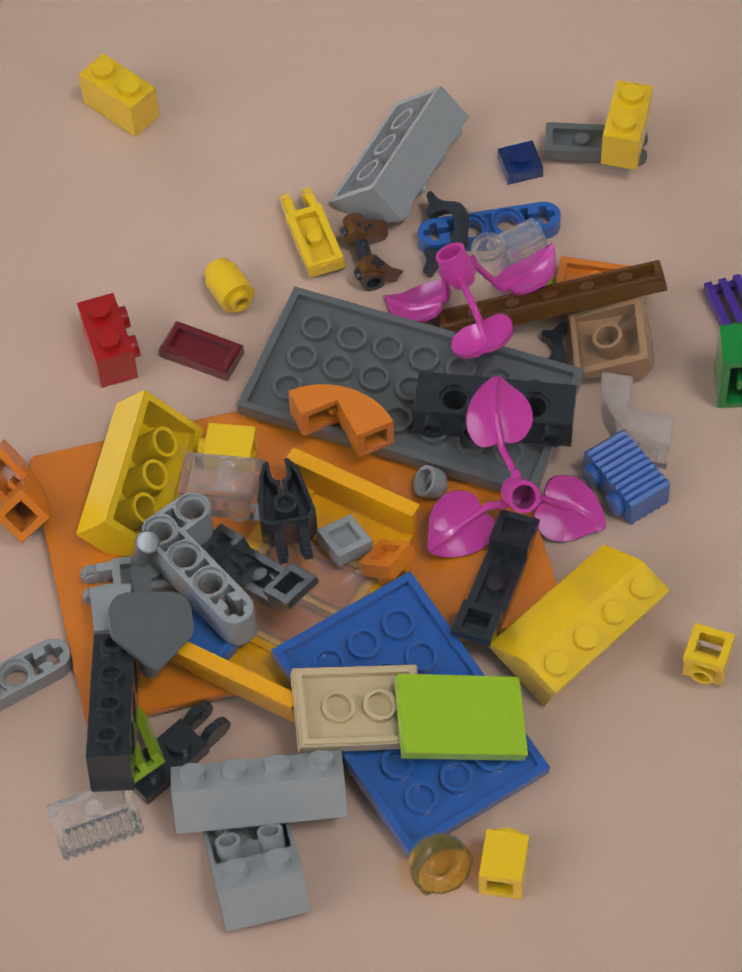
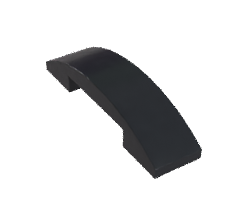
M508 510L500 511L489 537L487 553L467 600H463L451 628L452 636L487 646L492 645L517 593L535 541L540 519Z
M223 524L214 529L212 537L201 545L251 599L276 610H290L319 583L315 575L291 563L285 567L252 549L243 535Z

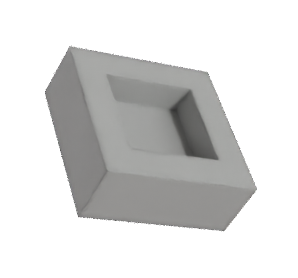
M351 514L317 529L316 541L337 567L367 554L372 549V539Z

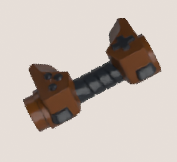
M351 213L345 216L340 232L347 244L355 248L359 263L354 268V275L360 281L361 288L366 291H374L383 287L386 282H396L403 273V270L389 266L376 254H372L369 246L370 243L387 238L388 224L382 220L365 219L361 213Z

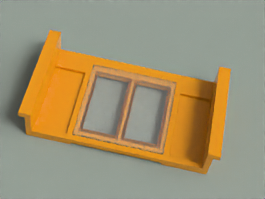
M293 447L286 458H289L295 464L302 475L316 509L318 529L351 514L372 539V548L380 539L413 543L417 536L416 515L420 510V504ZM259 520L246 541L252 549L278 562L275 547H270L262 542ZM316 535L310 540L313 559L304 560L300 553L299 543L287 544L289 553L288 563L281 565L287 567L293 563L315 575L319 583L287 611L267 607L252 599L257 625L256 635L250 642L242 645L229 661L191 642H187L170 661L214 685L295 723L292 687L272 659L271 649L381 588L378 578L363 576L358 563L365 555L337 567L316 541Z

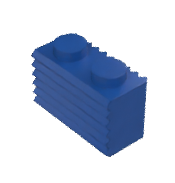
M626 430L619 431L584 452L582 468L584 479L590 487L600 488L605 494L607 506L615 516L622 515L629 524H634L635 521H639L642 517L653 513L655 509H659L662 505L667 504L670 491L669 480L665 479L664 474L660 473L659 468L655 467L649 457H646L645 453L641 451L640 446H637L635 441L631 439V436L627 435Z

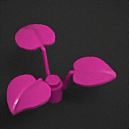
M551 242L544 248L507 267L495 278L478 263L475 255L469 257L462 243H451L444 246L436 254V260L441 268L438 273L442 280L427 282L399 294L385 295V301L391 314L424 323L440 314L443 308L442 303L450 300V286H454L457 290L462 289L477 324L461 329L452 339L451 348L457 357L464 359L476 358L484 353H490L503 347L511 339L514 332L513 323L505 314H495L483 321L469 289V286L475 281L476 271L501 293L511 290L514 295L527 294L541 288L552 279L556 269V250Z
M500 376L492 377L476 391L467 409L466 427L469 436L476 445L490 447L497 443L498 450L511 473V477L501 487L502 499L500 501L486 502L480 506L478 498L464 490L451 491L440 497L433 506L429 517L427 549L431 554L442 557H460L483 549L489 544V537L495 525L493 518L485 512L499 508L505 510L508 506L519 513H528L535 509L534 518L540 519L538 527L540 533L552 541H573L606 528L601 504L593 491L580 479L571 475L553 476L547 481L544 495H542L534 483L520 476V471L511 459L505 447V442H519L528 434L532 427L533 413L525 396Z

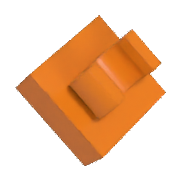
M380 539L359 561L358 565L363 576L378 578L380 586L383 587L395 580L397 576L400 577L411 571L408 564L417 554L411 542Z

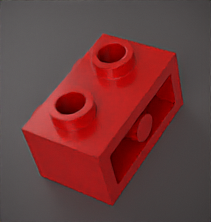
M114 293L77 302L82 330L101 388L138 378L135 358L141 357V352L135 334L128 336L126 331L127 328L131 327L126 306L118 307Z

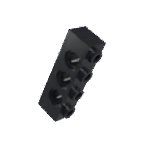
M419 371L413 406L414 432L424 433L428 436H459L472 440L466 427L467 409L476 391L491 378ZM504 379L525 396L531 406L533 415H538V417H533L532 427L528 434L516 443L542 444L547 447H571L577 385Z
M94 634L86 742V763L91 792L134 790L140 662L119 646L111 638L110 634Z

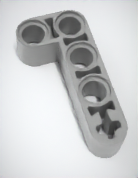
M197 492L181 495L143 523L142 531L151 530L155 532L160 541L157 551L151 555L150 563L189 601L193 608L223 640L232 645H244L250 642L257 632L254 603L250 596L201 547L202 544L212 537L214 532L211 506L208 498ZM209 591H217V592H215V593H210V594L207 593V592H209Z

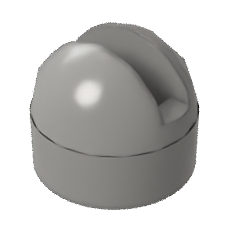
M430 465L422 466L414 478L416 494L429 499H437L443 496L448 490L446 473Z

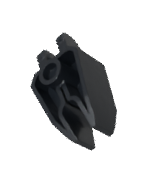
M289 458L284 459L286 478L282 480L283 492L280 480H275L271 476L268 462L263 463L259 476V514L262 542L270 547H275L279 564L288 563L289 553L287 544L299 543L300 553L304 560L313 559L310 540L314 538L318 529L316 509L299 469Z

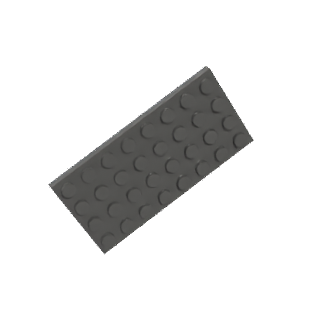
M294 286L240 397L237 409L238 414L300 432L290 414L289 390L316 384L348 387L374 399L388 412L394 422L395 443L371 452V454L418 468L430 465L439 468L448 477L501 492L503 483L511 477V473L498 450L497 443L490 447H480L473 440L464 437L448 435L428 436L424 433L414 432L413 406L419 371L490 378L500 376L503 379L577 385L578 393L584 379V369L505 346L496 351L484 353L476 358H460L454 354L451 348V342L457 334L456 332ZM339 422L308 434L353 448ZM505 442V447L516 468L520 471V476L534 483L539 489L555 447L520 442L510 444Z

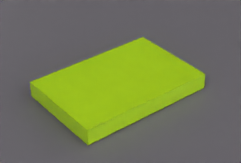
M397 674L395 677L401 759L524 761L528 756L520 677Z

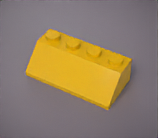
M143 390L116 403L76 535L106 554L123 557L132 556L135 539L138 533L142 531L143 523L175 499L186 494L197 455L198 442L203 435L204 429L147 390Z
M603 544L502 632L492 645L488 647L516 677H520L521 683L545 707L650 613L669 593L670 589L642 560Z

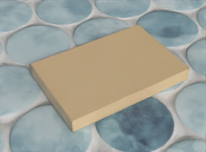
M417 665L292 668L290 677L298 753H312L316 750L366 751L400 749L394 679L397 674H418Z

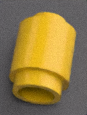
M218 258L206 267L204 271L205 284L225 312H242L251 305L255 296V289L235 262L227 258Z

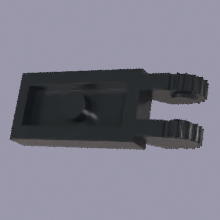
M207 700L197 703L195 707H192L187 712L183 720L179 719L157 738L166 762L137 781L134 790H132L146 804H150L171 786V767L198 763L209 753V749L221 737L227 734L231 723L224 716L218 717L213 723H210L204 729L201 736L194 732L212 714L214 707ZM147 747L142 750L146 762L151 760L152 758Z

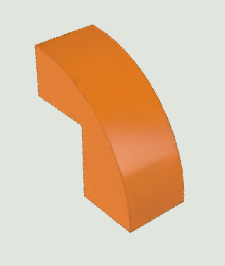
M316 384L288 391L290 414L302 436L339 422L358 458L395 443L394 422L388 412L374 399L357 390L339 385Z
M3 439L0 442V523L23 543L50 517L51 509L47 495L31 468L18 452Z

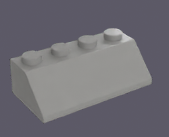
M442 86L396 102L329 201V204L334 209L347 214L361 213L365 219L382 220L387 224L403 221L411 213V204L416 196L420 195L428 187V178L432 172L445 161L446 156L444 154L449 146L462 135L461 128L469 116Z
M316 750L312 753L295 755L275 754L265 758L245 760L234 758L225 762L188 763L183 766L171 767V797L176 834L348 817L341 750Z

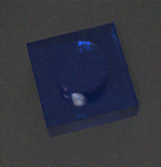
M533 140L498 148L497 158L508 185L543 177V165Z

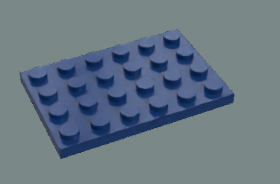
M411 571L271 649L272 659L290 685L292 668L417 665L418 674L485 676L459 638L451 635V627ZM527 734L528 756L524 761L401 759L400 749L342 751L343 763L408 858L544 777L550 770V766Z

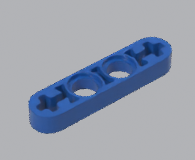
M536 202L469 213V227H476L481 233L475 237H468L469 245L466 251L552 238L560 230L561 212L556 205L550 202ZM453 215L429 219L420 224L418 228V247L420 251L424 253V250L427 248L439 250L450 244L452 239L451 232L449 231L454 229ZM539 218H546V221L549 223H542V220ZM525 219H527V226L529 227H524ZM503 221H511L517 224V228L512 231H503L498 228V224ZM430 235H437L439 240H432Z

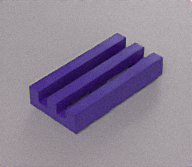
M740 274L733 275L730 281H727L726 277L718 279V284L715 285L711 281L704 283L703 292L719 325L731 324L718 297L719 294H723L734 321L742 323V311L732 292L733 290L735 291L742 306V277Z

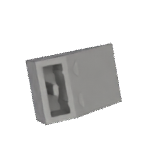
M290 823L203 831L226 932L311 912L304 872Z

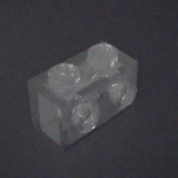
M186 452L178 487V497L190 492L201 493L208 498L211 513L214 517H225L238 522L246 520L259 521V476L265 459Z

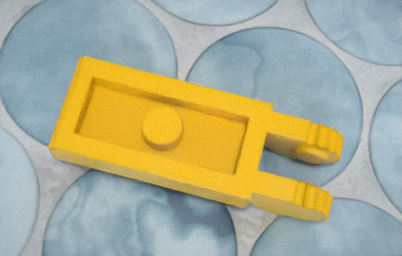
M311 188L301 189L302 201L306 208L299 210L295 209L293 200L288 193L280 195L286 223L309 278L345 268L344 256L322 205L317 203Z

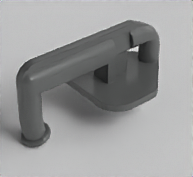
M143 530L136 536L135 547L130 559L133 592L117 595L109 606L108 616L111 638L140 662L143 676L152 680L160 675L163 667L192 638L194 626L191 605L184 596L176 592H153L150 558L152 553L157 551L160 541L155 532Z

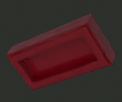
M175 321L159 347L160 357L227 382L245 353L244 345Z

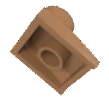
M642 297L567 314L571 328L574 366L584 369V379L620 374L624 378L633 380L646 376L652 370L655 363L652 334Z

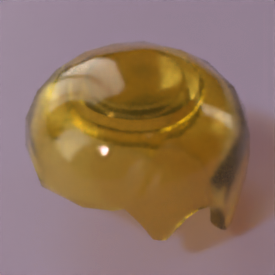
M438 832L422 838L412 848L408 858V871L412 882L425 896L431 893L443 895L458 890L470 877L474 858L467 845L455 835Z

